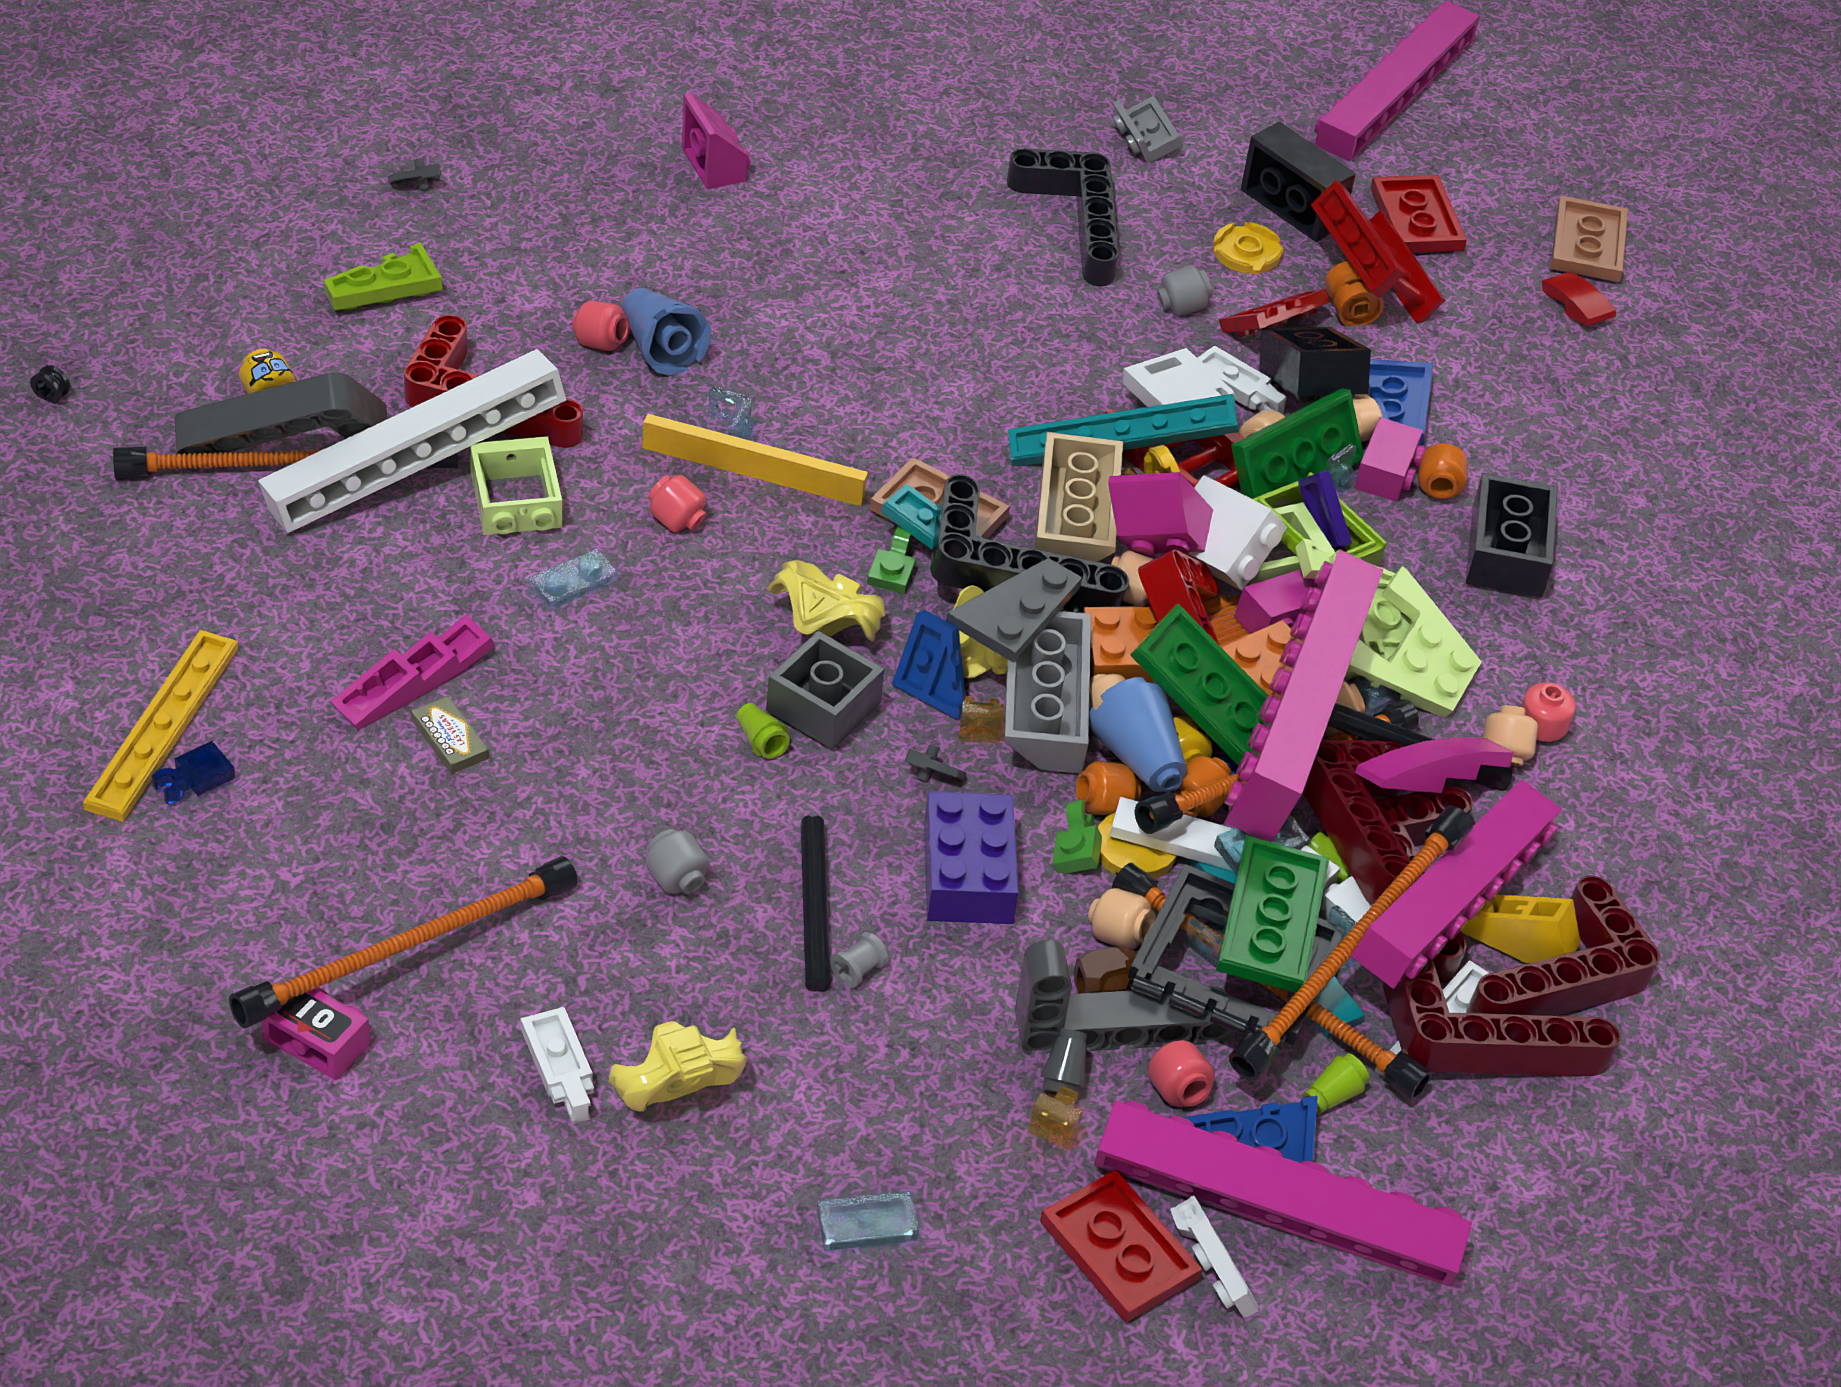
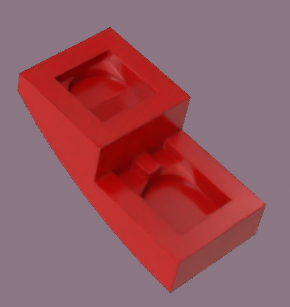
M1567 272L1542 280V291L1547 296L1564 302L1565 314L1569 318L1589 326L1616 317V309L1595 286L1572 272Z

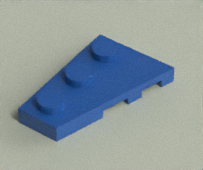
M1370 359L1368 394L1379 405L1382 418L1423 430L1419 445H1424L1433 363Z
M1318 1096L1302 1098L1301 1102L1279 1105L1278 1102L1263 1104L1258 1109L1240 1112L1225 1110L1183 1117L1190 1120L1194 1127L1210 1133L1213 1131H1224L1234 1135L1240 1143L1254 1148L1267 1146L1281 1152L1284 1158L1298 1163L1302 1161L1313 1162Z

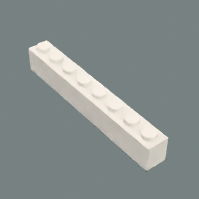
M536 349L258 480L267 507L288 534L566 401L558 369Z

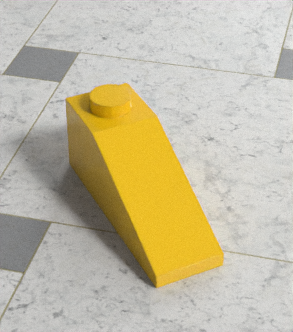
M1496 895L1490 902L1486 900V903L1472 921L1467 919V922L1461 929L1462 933L1524 963H1533L1573 953L1581 943L1573 899Z

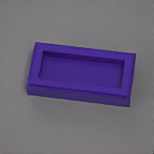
M1330 470L1298 480L1304 504L1332 548L1335 550L1352 544Z

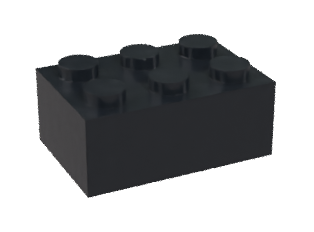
M1277 122L1251 136L1240 190L1310 239L1318 242L1330 235V232L1311 204L1335 180L1343 184L1351 195L1356 173L1281 122Z
M1330 326L1261 328L1259 372L1271 378L1272 383L1284 387V391L1295 394L1298 400L1318 401L1320 395H1330L1341 388L1351 390L1352 398L1355 394H1368L1371 349Z
M1482 473L1472 507L1466 573L1467 584L1543 597L1553 566L1558 487Z

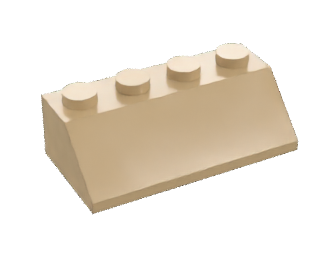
M1047 432L1041 469L1034 549L1095 562L1115 553L1117 530L1108 480L1109 476L1121 475L1123 441Z

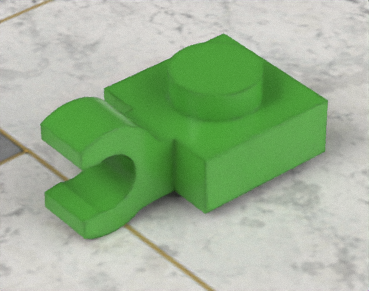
M897 527L890 551L878 549L867 576V585L905 594L916 565V558L908 556L911 549L909 541L912 535L901 527Z
M1084 799L1068 802L1066 818L1069 829L1068 831L1057 832L1052 865L1057 873L1062 874L1098 868L1102 835L1097 826L1094 825V817L1092 814L1085 815Z

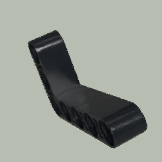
M1027 148L1014 150L1010 155L1008 187L1018 193L1076 196L1083 278L1093 286L1110 285L1114 281L1119 251L1109 159L1102 154L1093 152Z
M964 474L951 475L946 480L936 512L930 565L931 574L939 583L962 589L974 585L986 592L1049 558L1082 577L1080 589L1065 604L1064 608L1069 609L1072 605H1078V612L1083 613L1084 607H1120L1129 585V578L1121 568L1100 562L975 537L980 495L978 483L972 477Z

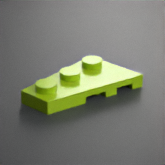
M421 242L410 246V253L398 258L394 253L383 256L382 264L371 268L360 265L324 279L325 294L335 311L341 309L353 310L362 305L377 302L389 303L398 298L425 296L430 292L443 290L442 277Z

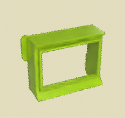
M1298 481L1253 498V500L1271 508L1288 527L1283 533L1281 541L1296 555L1295 547L1305 538L1279 515L1274 508L1304 503ZM1339 499L1352 544L1344 546L1348 550L1346 552L1378 566L1387 542Z

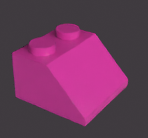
M685 93L683 98L681 148L706 189L746 182L747 169L751 165L748 150L742 148L737 140L734 128L728 126L719 112L692 93Z
M1180 472L1109 476L1108 486L1117 536L1132 552L1146 557H1151L1156 553H1168L1172 550L1180 551L1186 555L1189 552H1205L1213 509Z

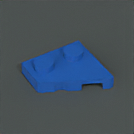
M923 610L918 612L915 617L892 685L955 719L961 718L967 711L959 628Z

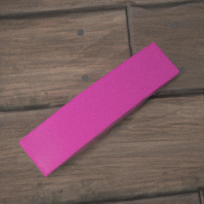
M466 614L438 638L430 631L402 655L393 649L330 702L358 730L451 680L494 648L495 644L492 638Z
M1453 737L1423 741L1389 751L1357 765L1355 773L1382 788L1442 793L1446 778L1476 780L1480 765L1510 767L1514 752L1487 738Z

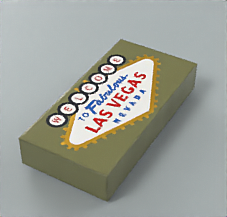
M449 696L411 710L412 722L451 774L489 759V749Z

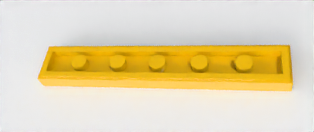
M647 414L643 421L642 448L857 506H862L865 500L868 472L652 414Z
M199 630L83 801L84 810L121 822L125 821L237 652L238 641Z

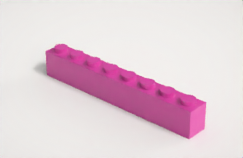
M1449 1L1442 3L1436 10L1432 9L1423 23L1416 24L1406 39L1402 38L1390 54L1386 53L1383 56L1380 64L1374 69L1370 68L1359 84H1353L1349 93L1343 99L1339 98L1326 115L1322 114L1319 117L1314 132L1317 133L1315 146L1350 162L1474 41L1480 15Z
M1521 779L1473 826L1472 831L1454 851L1448 850L1369 926L1351 957L1393 989L1406 976L1413 980L1428 961L1426 956L1433 960L1447 943V938L1453 940L1461 931L1467 919L1472 921L1482 909L1486 900L1490 902L1500 891L1504 883H1509L1514 878L1523 863L1527 865L1539 848L1546 846L1559 828L1553 822L1562 808Z
M1117 1100L1114 1101L1094 1162V1166L1109 1171L1116 1169L1123 1176L1188 1198L1194 1195L1199 1202L1447 1286H1451L1459 1273L1472 1226V1221L1463 1219L1461 1214L1453 1209L1446 1207L1430 1208L1417 1203V1200L1409 1194L1397 1191L1390 1194L1372 1188L1371 1183L1362 1178L1354 1176L1342 1178L1328 1173L1327 1169L1318 1163L1311 1161L1298 1163L1284 1158L1283 1154L1274 1148L1267 1146L1254 1148L1240 1143L1230 1133L1224 1131H1213L1210 1133L1194 1127V1124L1186 1118L1180 1116H1169L1166 1118L1152 1113L1147 1106L1136 1101H1125L1124 1103Z

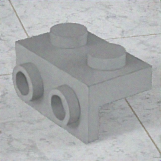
M1154 96L1128 110H1125L1119 99L1113 102L1117 115L1112 118L1121 135L1128 133L1125 139L1134 155L1141 153L1146 163L1153 162L1183 146L1180 135Z

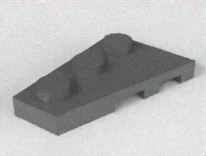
M1047 558L947 612L946 621L957 626L962 633L1014 663L1080 589L1082 577Z

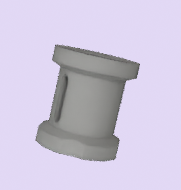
M863 932L859 935L856 944L845 952L837 951L830 957L833 973L850 988L857 987L862 982V977L875 967L882 968L889 962V955L883 942L875 934Z

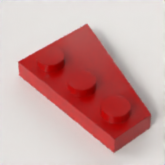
M1327 289L1305 291L1219 319L1221 330L1224 333L1236 332L1237 337H1244L1259 332L1258 329L1266 326L1270 328L1288 323L1287 318L1295 315L1297 318L1316 314L1318 313L1316 307L1330 302Z

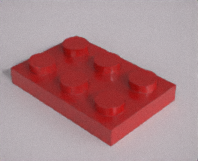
M1439 175L1372 178L1370 189L1379 210L1386 215L1412 253L1464 251L1467 238Z
M1116 1169L1042 1210L1040 1222L1126 1323L1200 1280L1203 1270L1201 1266Z

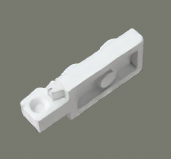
M1213 346L1198 357L1204 365L1234 391L1236 401L1253 410H1274L1284 414L1287 396L1276 391L1271 385V378L1216 346Z
M561 1007L520 1018V1029L548 1096H551L554 1104L564 1101L572 1124L590 1120L589 1106L591 1104L587 1095L594 1093L593 1073L565 1008Z
M1193 1195L1176 1207L1171 1208L1173 1219L1180 1234L1185 1237L1194 1238L1198 1242L1191 1247L1204 1270L1207 1271L1213 1267L1220 1280L1213 1283V1286L1225 1307L1228 1309L1236 1305L1243 1318L1257 1313L1260 1308L1196 1197Z

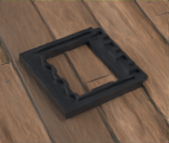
M1184 864L1131 964L1128 978L1134 980L1131 989L1159 1001L1164 993L1170 994L1169 1005L1201 1018L1205 1011L1209 1010L1213 1012L1210 1022L1244 1035L1247 1027L1255 1029L1253 1034L1259 1032L1262 1027H1267L1278 1014L1159 966L1167 948L1170 949L1177 936L1187 911L1222 926H1225L1234 883ZM1318 918L1307 980L1334 948L1337 947L1343 939L1346 928ZM1288 992V1001L1291 1000L1295 992ZM1315 998L1303 1010V1013L1300 1014L1296 1021L1290 1025V1028L1287 1029L1283 1036L1280 1037V1043L1276 1046L1279 1050H1282L1285 1042L1294 1045Z

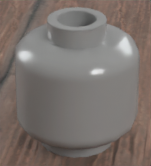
M1187 265L1164 274L1161 279L1162 288L1157 290V297L1163 310L1170 308L1173 314L1178 317L1205 309L1208 305V298L1213 296L1212 287L1206 272L1203 269L1199 271L1192 265Z
M668 829L662 831L651 840L647 848L648 852L645 863L652 876L665 892L670 894L680 892L690 894L704 884V876L710 866L709 857L690 832Z

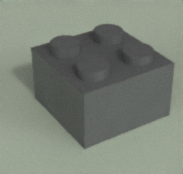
M817 631L769 676L766 711L833 749L881 703L885 669Z

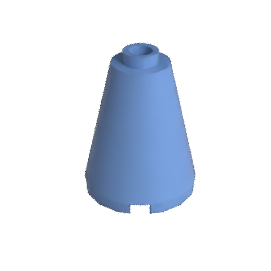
M637 288L627 294L623 300L622 309L629 319L630 330L642 356L651 368L657 373L671 376L689 370L683 366L690 365L695 360L698 362L702 360L711 343L712 330L699 309L646 288Z
M1134 677L1121 681L1107 689L1100 696L1103 702L1096 711L1092 706L1089 712V725L1092 732L1151 790L1156 792L1173 791L1182 784L1187 774V766L1166 692L1154 679V683L1146 682L1143 677Z

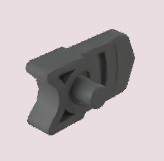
M423 158L414 159L415 170L393 173L387 176L388 182L395 184L418 180L419 190L429 189L428 181L440 179L439 164L425 166Z
M929 744L926 754L912 749L908 750L904 762L920 767L918 779L928 782L932 769L964 780L967 772L935 761L940 749L939 747Z

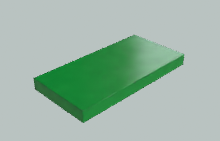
M1343 388L1231 445L1241 492L1251 499L1306 478L1310 472L1316 474L1330 470L1331 477L1361 462L1364 456L1351 390Z
M1176 604L1133 650L1130 656L1239 766L1245 752L1252 753V749L1247 745V742L1257 722L1263 724V720L1258 717V714L1268 694L1179 604Z
M1246 835L1216 971L1287 991L1298 992L1307 980L1330 858Z

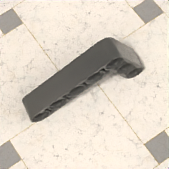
M326 373L177 413L174 418L177 454L180 453L181 455L183 453H186V455L188 453L192 455L193 453L197 455L198 453H202V455L207 453L208 455L210 452L212 455L214 452H217V454L222 452L223 454L224 452L235 451L327 426L347 439L387 420V405L349 375L344 373Z
M1042 940L1033 943L1024 953L1014 1010L1022 1050L1026 1054L1031 1055L1033 1054L1032 1051L1046 1050V1054L1051 1053L1057 1036H1059L1060 1028L1086 1033V1048L1089 1047L1090 1051L1120 1049L1122 1045H1133V1048L1162 1047L1163 1043L1180 1040L1191 1042L1194 1045L1207 1044V1040H1220V1043H1225L1233 1038L1236 1033L1210 1022L1213 1012L1206 1010L1201 1018L1169 1005L1171 995L1164 993L1160 1001L1135 990L1071 994L1072 983L1064 946L1055 940ZM1209 986V987H1212V988H1214V989H1217V990H1219V991H1222V992L1226 993V992L1224 991V989H1222V988L1215 987V986Z

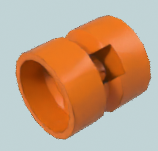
M1349 260L1337 264L1328 272L1325 278V286L1331 301L1334 303L1339 319L1345 326L1369 325L1378 319L1383 311L1382 297L1379 299L1370 292Z

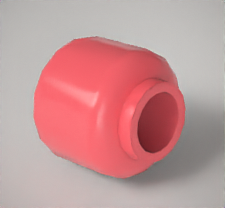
M587 301L575 313L572 321V327L579 344L601 351H614L626 341L630 332L629 319L624 310L619 305L613 303Z
M683 475L664 476L648 495V499L651 501L649 506L650 513L672 532H681L686 527L693 531L707 516V513L703 510L707 501L705 494Z
M1547 682L1531 686L1526 691L1521 707L1526 709L1525 715L1533 718L1538 723L1537 740L1543 742H1552L1564 737L1570 728L1576 710L1575 699L1568 690L1555 683Z
M1185 1040L1172 1041L1162 1046L1154 1054L1148 1067L1150 1082L1169 1105L1178 1108L1195 1106L1203 1102L1209 1095L1215 1079L1213 1066L1193 1043Z

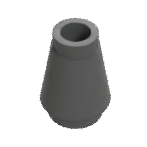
M1060 1028L1059 1036H1057L1040 1076L1044 1078L1042 1089L1078 1097L1080 1086L1084 1087L1086 1033Z

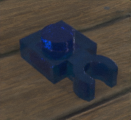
M210 741L174 758L175 769L164 768L156 771L152 775V784L155 790L169 786L163 789L165 803L172 804L179 801L184 796L185 791L192 789L199 796L235 779V768L216 744Z

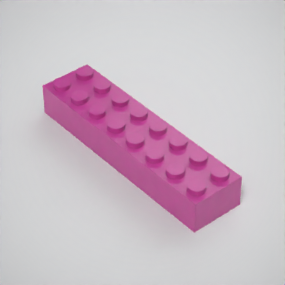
M1340 549L1332 563L1323 562L1314 583L1318 584V587H1309L1300 605V609L1306 612L1305 614L1299 613L1289 635L1295 637V641L1289 640L1279 659V662L1285 664L1284 669L1278 667L1268 689L1275 693L1273 696L1267 695L1259 711L1258 717L1263 720V724L1257 722L1247 742V745L1252 749V753L1246 751L1237 768L1236 774L1239 775L1241 781L1235 780L1225 799L1224 803L1231 806L1225 823L1256 838L1269 842L1274 841L1302 795L1383 569Z

